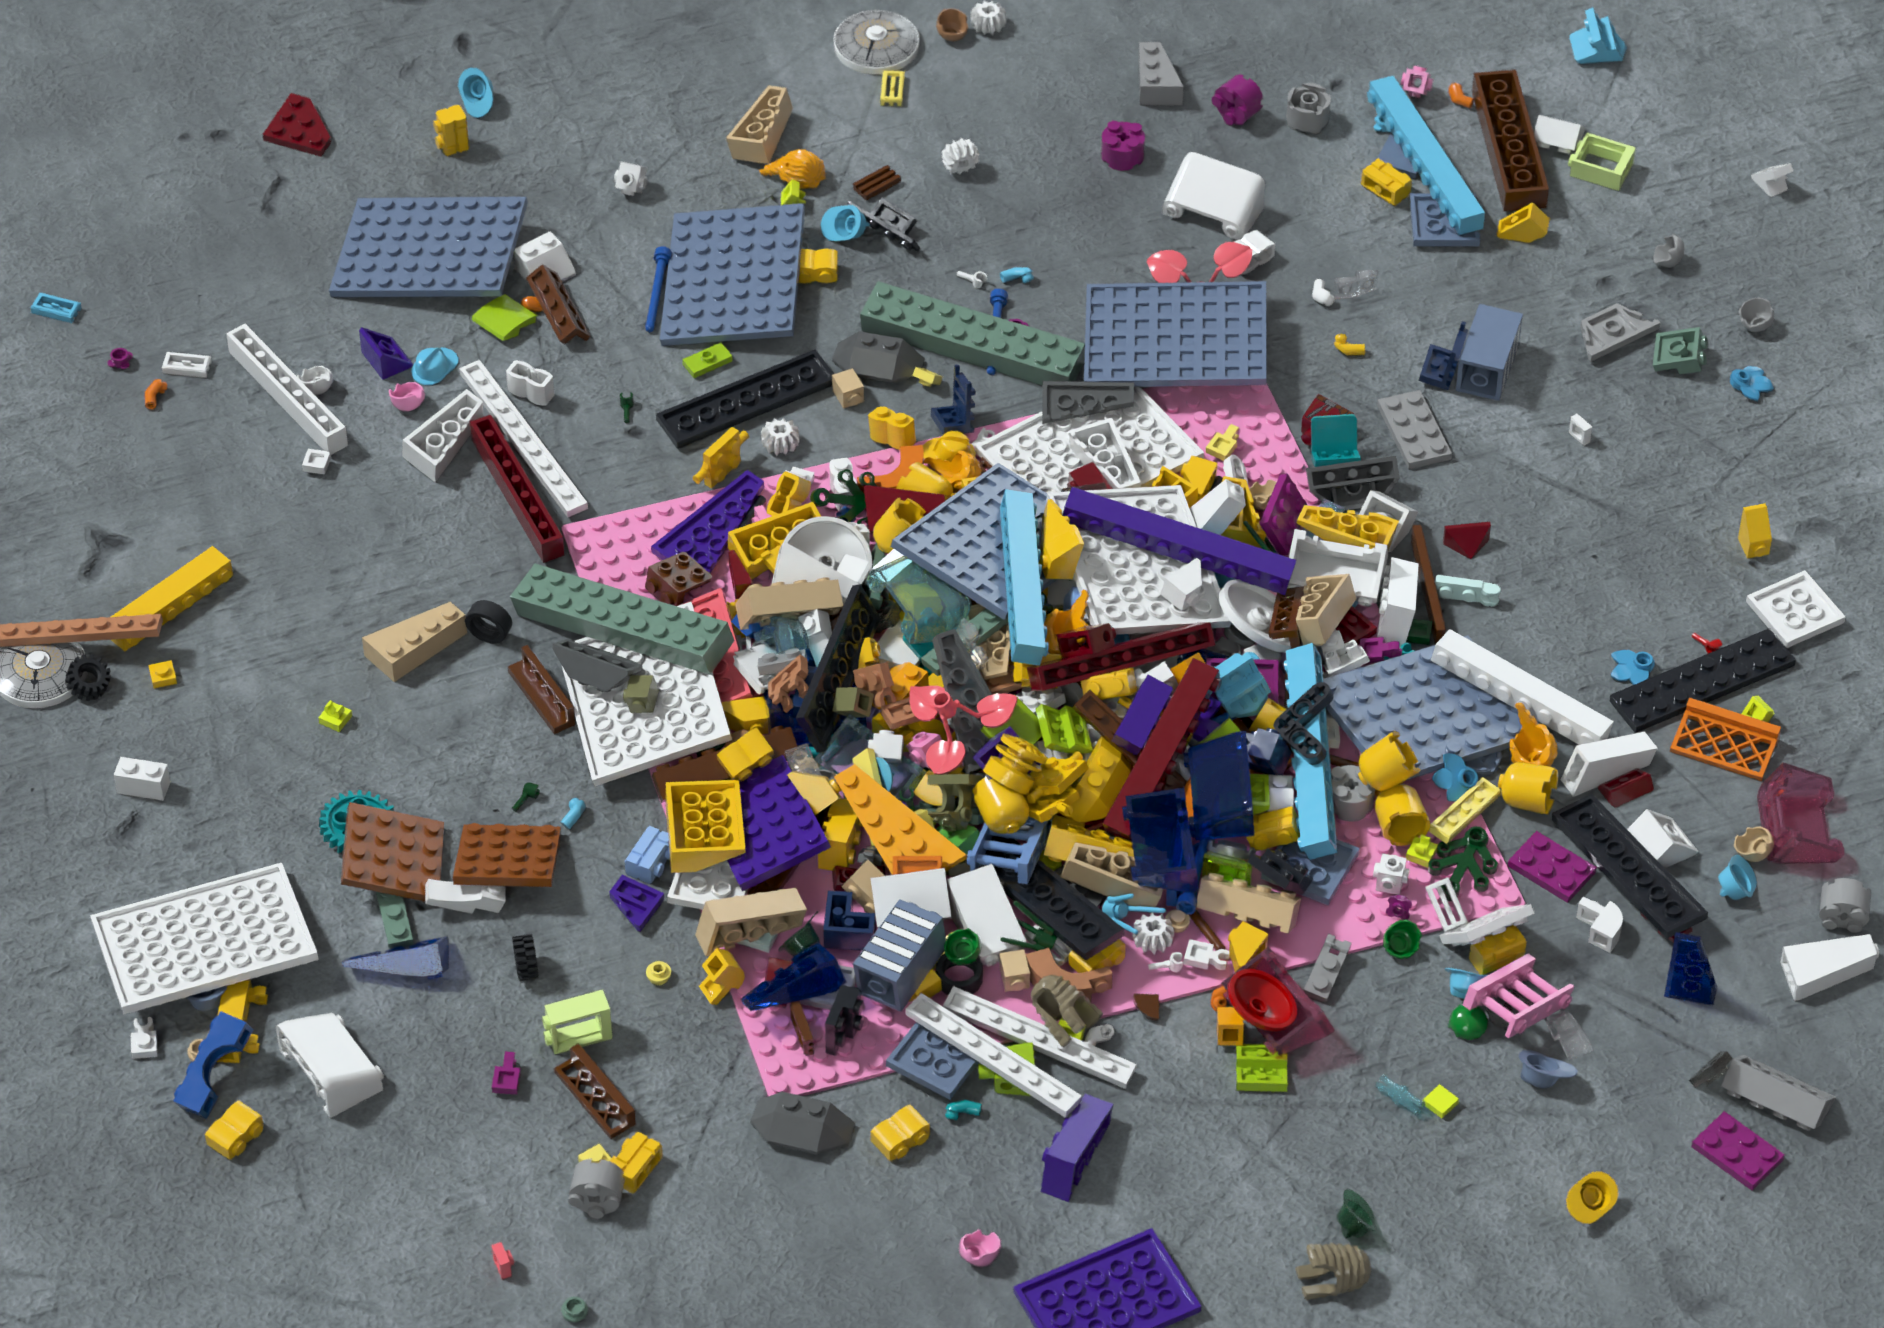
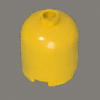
M915 462L909 467L912 471L906 478L902 476L896 489L944 494L950 497L953 493V487L946 478L920 462Z
M900 497L897 498L874 526L873 537L878 548L882 552L889 554L894 550L890 547L892 539L923 518V514L926 511L909 498L906 501H902Z
M1391 732L1360 755V772L1358 776L1364 785L1369 784L1377 791H1386L1420 772V768H1415L1414 765L1418 763L1416 755L1407 742L1401 743L1398 739L1400 737L1398 732Z
M1516 762L1507 768L1505 774L1500 775L1498 788L1502 789V797L1507 805L1548 815L1554 804V800L1550 799L1552 789H1557L1558 770L1550 766Z
M984 777L973 788L974 801L985 824L991 831L998 834H1012L1017 832L1028 820L1029 806L1024 794L1008 788L993 778L988 780V777Z
M1398 784L1389 790L1379 793L1375 800V811L1383 837L1390 840L1392 845H1411L1415 836L1419 837L1421 834L1426 835L1428 833L1430 820L1420 796L1414 788L1406 784Z

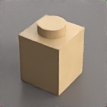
M853 368L832 375V391L843 409L864 402V386Z
M1017 950L1000 953L999 969L1005 992L1030 988V972L1025 951Z

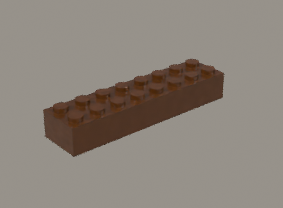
M1516 69L1474 73L1472 95L1503 212L1517 211L1531 203H1534L1539 209L1547 208L1549 187Z

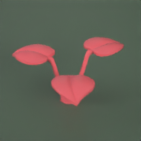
M1235 242L1221 244L1214 253V262L1219 267L1216 268L1209 282H1214L1221 270L1227 278H1235L1244 273L1251 262L1252 249L1249 246ZM1163 250L1151 255L1146 262L1151 275L1158 283H1177L1180 275L1184 277L1187 283H1191L1187 274L1183 272L1187 266V260L1181 253L1174 250Z
M911 686L910 706L915 717L920 721H931L939 714L947 734V741H937L927 750L926 762L935 775L947 774L959 767L965 758V746L961 741L952 742V735L947 719L954 717L957 708L962 709L975 718H981V722L985 727L997 728L1004 725L1011 718L1018 701L1017 696L1013 694L989 695L978 702L977 710L979 713H976L962 705L959 700L953 701L950 694L941 686Z

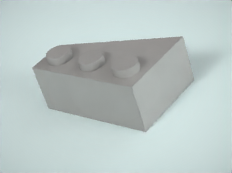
M1139 42L1140 105H1183V85L1161 42Z

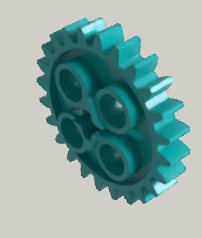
M349 790L346 797L339 793V800L332 797L331 803H325L324 810L320 812V835H323L324 842H329L330 849L337 846V853H341L344 850L346 816L349 802L394 811V806H388L387 799L380 801L379 794L374 798L371 797V791H368L366 795H362L361 790H358L357 795H353L352 791Z

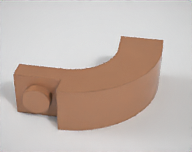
M1049 948L1025 954L1030 972V981L1033 986L1045 976H1063L1064 980H1069L1071 985L1077 987V990L1083 991L1085 997L1089 998L1090 1003L1092 1001V994L1112 989V971L1109 966L1084 973H1072L1063 970L1056 964Z

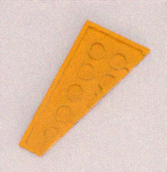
M855 764L834 776L892 875L893 856H942V868L945 869V872L967 859V855Z

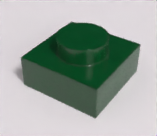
M1413 619L1406 642L1429 645L1433 621Z

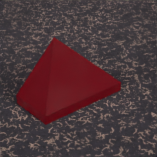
M1491 522L1444 526L1443 544L1461 555L1472 559L1489 541Z

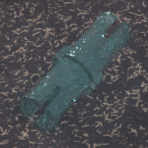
M1384 1074L1379 1078L1387 1086L1377 1081L1375 1087L1390 1096L1395 1104L1398 1105L1400 1103L1416 1116L1422 1112L1414 1104L1424 1109L1425 1101L1411 1094L1406 1086L1398 1085L1387 1075Z

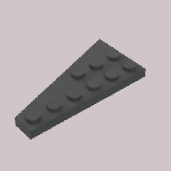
M952 629L937 634L932 640L945 691L950 694L953 701L959 700L962 705L979 713L977 710L978 702L992 695L991 691L956 630ZM957 708L952 721L957 741H961L966 750L963 760L965 774H973L983 770L973 759V756L990 739L980 731L984 726L981 718H975L962 709Z

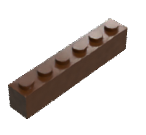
M783 725L770 729V733L763 736L773 749L774 755L771 757L772 759L783 755L785 760L788 761L800 755L791 727L784 728ZM736 741L729 742L725 744L724 747L726 748L727 746ZM715 748L703 751L701 757L693 759L692 756H688L678 760L679 764L670 767L668 763L656 767L657 772L652 774V779L661 803L666 802V782L732 780L717 760V754L722 750L716 751Z

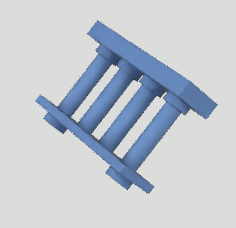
M1028 817L1024 825L1032 826L1033 829H1029V831L1018 830L1012 834L995 833L984 823L973 850H969L967 854V865H970V871L978 869L980 864H993L994 867L1013 869L1018 873V883L1028 884L1048 839L1053 817L1043 823ZM993 836L1024 840L1027 843L1016 845L991 841ZM986 850L1021 855V857L1014 860L988 856L985 853Z

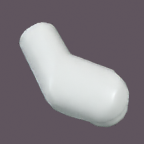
M1316 279L1312 292L1313 299L1320 304L1331 306L1335 300L1334 296L1324 289V280Z
M1109 1024L1093 1027L1088 1031L1084 1042L1096 1046L1098 1043L1108 1041L1114 1035V1028Z

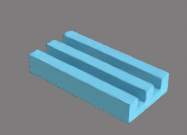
M39 293L31 306V313L69 323H73L74 317L78 315L77 311L81 310L80 302L44 293Z

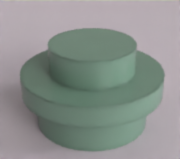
M570 1297L562 1305V1315L569 1322H579L588 1314L586 1302L579 1297Z

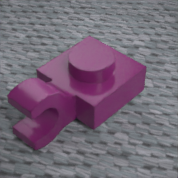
M1384 637L1360 639V646H1362L1370 660L1368 663L1384 661V656L1394 658L1402 655V649H1399V641L1385 643Z
M505 1051L503 1067L495 1066L491 1087L492 1093L518 1094L521 1070L516 1068L515 1052Z

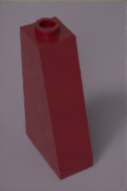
M866 485L864 486L869 531L873 533L875 524L899 497L902 501H906L909 498L918 503L926 511L923 514L925 516L949 499L950 496Z

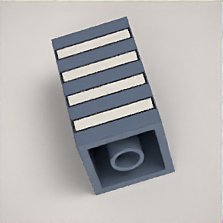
M1479 304L1459 358L1456 391L1500 401L1519 347L1523 319L1522 313Z
M899 899L853 963L857 988L862 991V996L901 1012L944 952L946 937L943 917L934 911L920 908L915 903H908Z

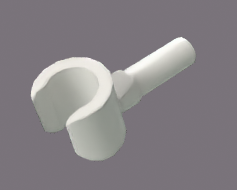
M961 271L957 272V276L973 282V287L976 289L981 288L987 279V275L980 271L974 275Z
M1174 952L1170 960L1148 964L1149 970L1169 968L1173 972H1179L1184 964L1181 961L1183 955L1180 952Z

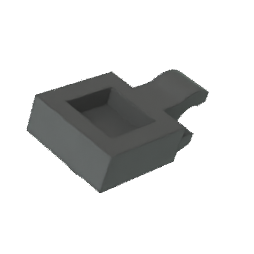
M866 846L858 854L857 862L864 864L867 860L876 866H882L885 863L875 846Z

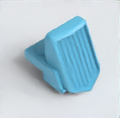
M1594 8L1585 10L1587 19L1584 20L1586 28L1570 34L1575 60L1580 64L1622 61L1627 47L1616 33L1609 17L1599 19Z
M1246 652L1241 656L1239 653H1236L1215 667L1219 670L1220 679L1222 680L1220 688L1215 694L1231 719L1233 717L1242 718L1258 715L1268 698V694L1271 693L1265 678L1259 672L1250 654Z

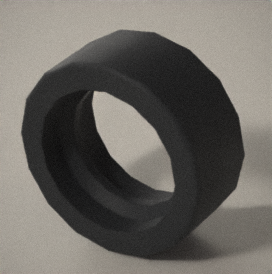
M487 600L476 601L465 618L466 628L472 635L479 640L492 644L502 642L513 623L510 614L503 607ZM482 618H485V619L491 621V622L494 623L496 626H493V625L488 624V623L485 622Z
M945 954L940 956L936 963V974L941 979V991L949 995L954 986L971 994L977 992L983 980V965L980 958L978 957L975 962L969 965H956ZM953 966H965L974 971V976L965 981H954L945 976V971Z

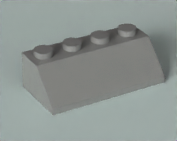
M1746 1055L1732 1059L1721 1087L1727 1089L1726 1093L1736 1098H1741V1096L1748 1098L1751 1105L1760 1109H1764V1107L1774 1110L1773 1115L1785 1120L1789 1117L1797 1121V1126L1806 1130L1815 1129L1821 1125L1836 1099L1835 1096Z

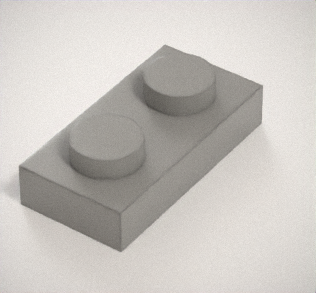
M793 648L782 654L768 653L763 655L762 658H758L757 667L759 675L782 671L800 654L807 658L806 650Z

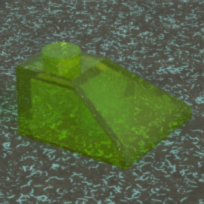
M1211 851L1204 854L1202 878L1205 875L1209 876V873H1215L1224 876L1223 880L1233 882V879H1241L1247 881V885L1251 886V864L1239 858Z

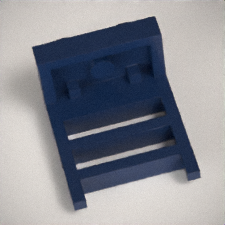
M1461 322L1452 351L1430 344L1418 381L1449 390L1468 333V329H1465L1466 322Z
M959 364L954 365L953 406L931 408V418L943 435L950 431H958L963 434L974 433V427L970 421L975 420V416L971 411V408H975V403L971 396L976 395V391L964 373L960 372Z

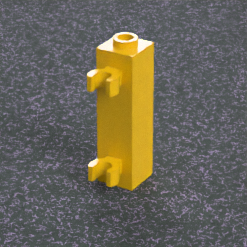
M251 979L227 985V989L221 995L218 1014L222 1011L247 1022L250 1002L258 1005L267 1004V988L265 986H255L252 988ZM250 1035L243 1051L251 1054L259 1052L258 1035ZM242 1052L228 1053L217 1062L240 1063Z

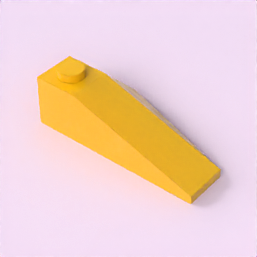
M1304 505L1296 523L1324 541L1364 547V544L1369 545L1370 549L1375 548L1376 543L1385 544L1388 546L1389 552L1399 520L1378 513L1369 512V515L1355 514L1353 510H1347V513L1335 512L1332 508Z

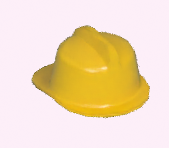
M958 431L947 432L940 438H933L923 444L924 459L932 457L934 459L940 458L943 461H952L958 451H965L974 455V457L976 456L973 445L969 443V438Z
M1592 1172L1572 1186L1567 1194L1566 1203L1570 1215L1576 1221L1583 1224H1591L1597 1221L1615 1205L1618 1198V1187L1614 1179L1604 1172Z

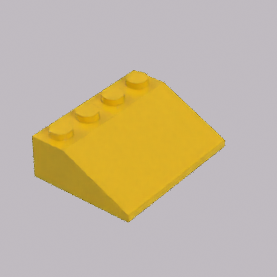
M739 780L666 782V815L671 873L697 872L746 852Z

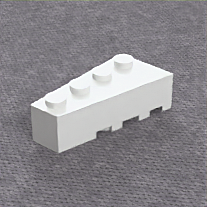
M466 389L403 439L402 457L432 481L436 482L471 435L470 421L483 417V401Z
M1112 418L1068 431L1070 448L1084 465L1093 462L1113 489L1141 487V481Z
M1391 557L1389 566L1386 565L1381 584L1382 592L1380 596L1381 604L1379 608L1380 618L1377 638L1384 637L1385 643L1399 641L1400 649L1402 644L1406 643L1416 609L1419 564Z

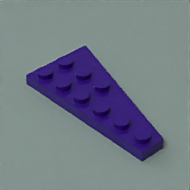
M746 470L651 546V553L664 560L678 553L685 552L711 574L728 546V532L739 528L756 498L764 489V481L749 470Z

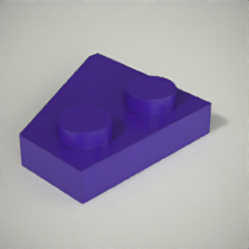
M621 875L609 891L611 900L638 932L642 931L665 900L663 892L624 875Z

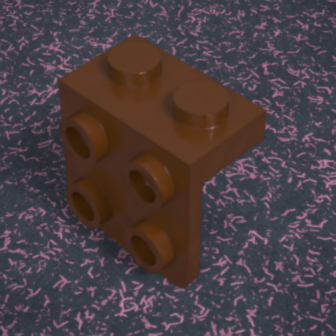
M681 552L648 567L645 588L660 602L678 606L683 604L685 593L711 582L712 575L687 553Z

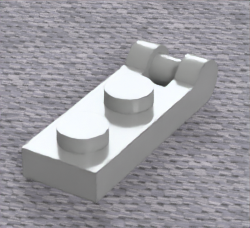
M1331 934L1327 935L1303 991L1304 995L1326 1003L1352 944L1346 940L1344 942L1335 939L1336 936ZM1331 948L1340 951L1339 955L1330 953Z

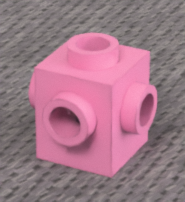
M1414 66L1413 70L1407 69L1406 73H1403L1401 85L1404 91H1408L1407 96L1420 98L1421 94L1427 95V91H1431L1433 79L1430 78L1431 74L1426 72V68ZM1416 79L1422 80L1421 86H1415L1414 82Z
M920 732L913 737V741L906 745L910 752L909 757L916 766L929 768L926 762V753L932 744L942 740L940 735Z

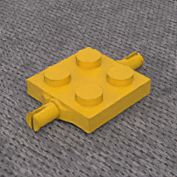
M731 427L703 453L701 470L693 476V481L700 484L704 479V484L711 489L718 482H722L732 469L739 466L741 462L740 447L749 438V434L746 431H742L739 434V430Z
M1075 751L1072 756L1066 759L1050 757L1045 764L1040 766L1042 768L1040 773L1031 772L1030 775L1035 779V783L1029 792L1030 794L1027 795L1028 802L1034 804L1040 797L1048 794L1061 795L1089 769L1086 760H1082L1083 755L1079 751Z
M1069 786L1061 795H1044L1034 804L1029 803L1027 795H1025L1029 806V817L1043 823L1050 820L1058 812L1066 816L1071 815L1073 812L1072 803L1080 799L1078 791Z

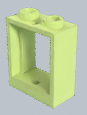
M1586 133L1583 140L1578 141L1576 153L1571 154L1569 158L1570 176L1619 191L1634 164L1636 148ZM1589 153L1618 162L1613 171L1584 162V159Z
M603 990L545 1005L546 1016H542L545 1029L543 1034L546 1045L552 1046L554 1055L570 1051V1048L578 1043L581 1047L612 1039L610 1007ZM595 1015V1019L556 1029L557 1025Z

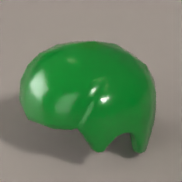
M1398 920L1391 924L1384 933L1383 946L1385 951L1396 959H1408L1419 950L1422 933L1415 923L1409 920Z
M969 928L952 932L944 943L945 955L956 965H969L975 962L981 954L982 944L978 934Z
M1460 1004L1451 1012L1448 1021V1027L1452 1028L1456 1037L1466 1040L1480 1038L1486 1032L1488 1026V1018L1479 1006L1468 1010Z

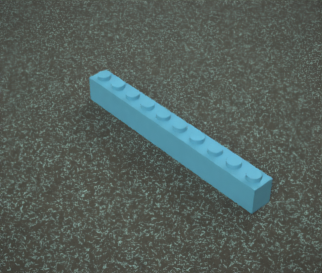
M1389 76L1370 81L1369 91L1367 92L1369 103L1373 104L1376 108L1377 115L1383 119L1387 130L1393 134L1396 144H1399L1403 149L1404 156L1411 161L1414 171L1418 172L1423 185L1428 187L1432 198L1438 202L1441 212L1446 214L1451 227H1454L1459 235L1483 229L1484 210L1395 77Z
M1005 489L1000 505L1011 661L1040 666L1042 657L1047 656L1049 645L1048 642H1045L1047 635V626H1044L1046 611L1042 610L1045 597L1041 595L1043 589V579H1040L1042 564L1038 563L1041 550L1037 548L1039 543V534L1036 533L1038 519L1035 518L1037 504L1033 503V493Z
M1313 643L1286 650L1287 660L1284 661V668L1288 674V680L1285 681L1290 698L1287 699L1288 708L1313 685L1323 682L1321 655ZM1306 706L1301 708L1298 714H1305L1309 710V707ZM1326 708L1304 726L1307 731L1320 741L1326 750L1325 759L1319 764L1312 765L1292 749L1294 758L1291 759L1296 775L1293 778V785L1297 791V797H1295L1294 802L1299 813V817L1296 818V824L1300 831L1298 846L1300 851H1304L1310 860L1338 853ZM1305 735L1297 737L1294 743L1303 742ZM1311 746L1308 748L1310 753H1316Z

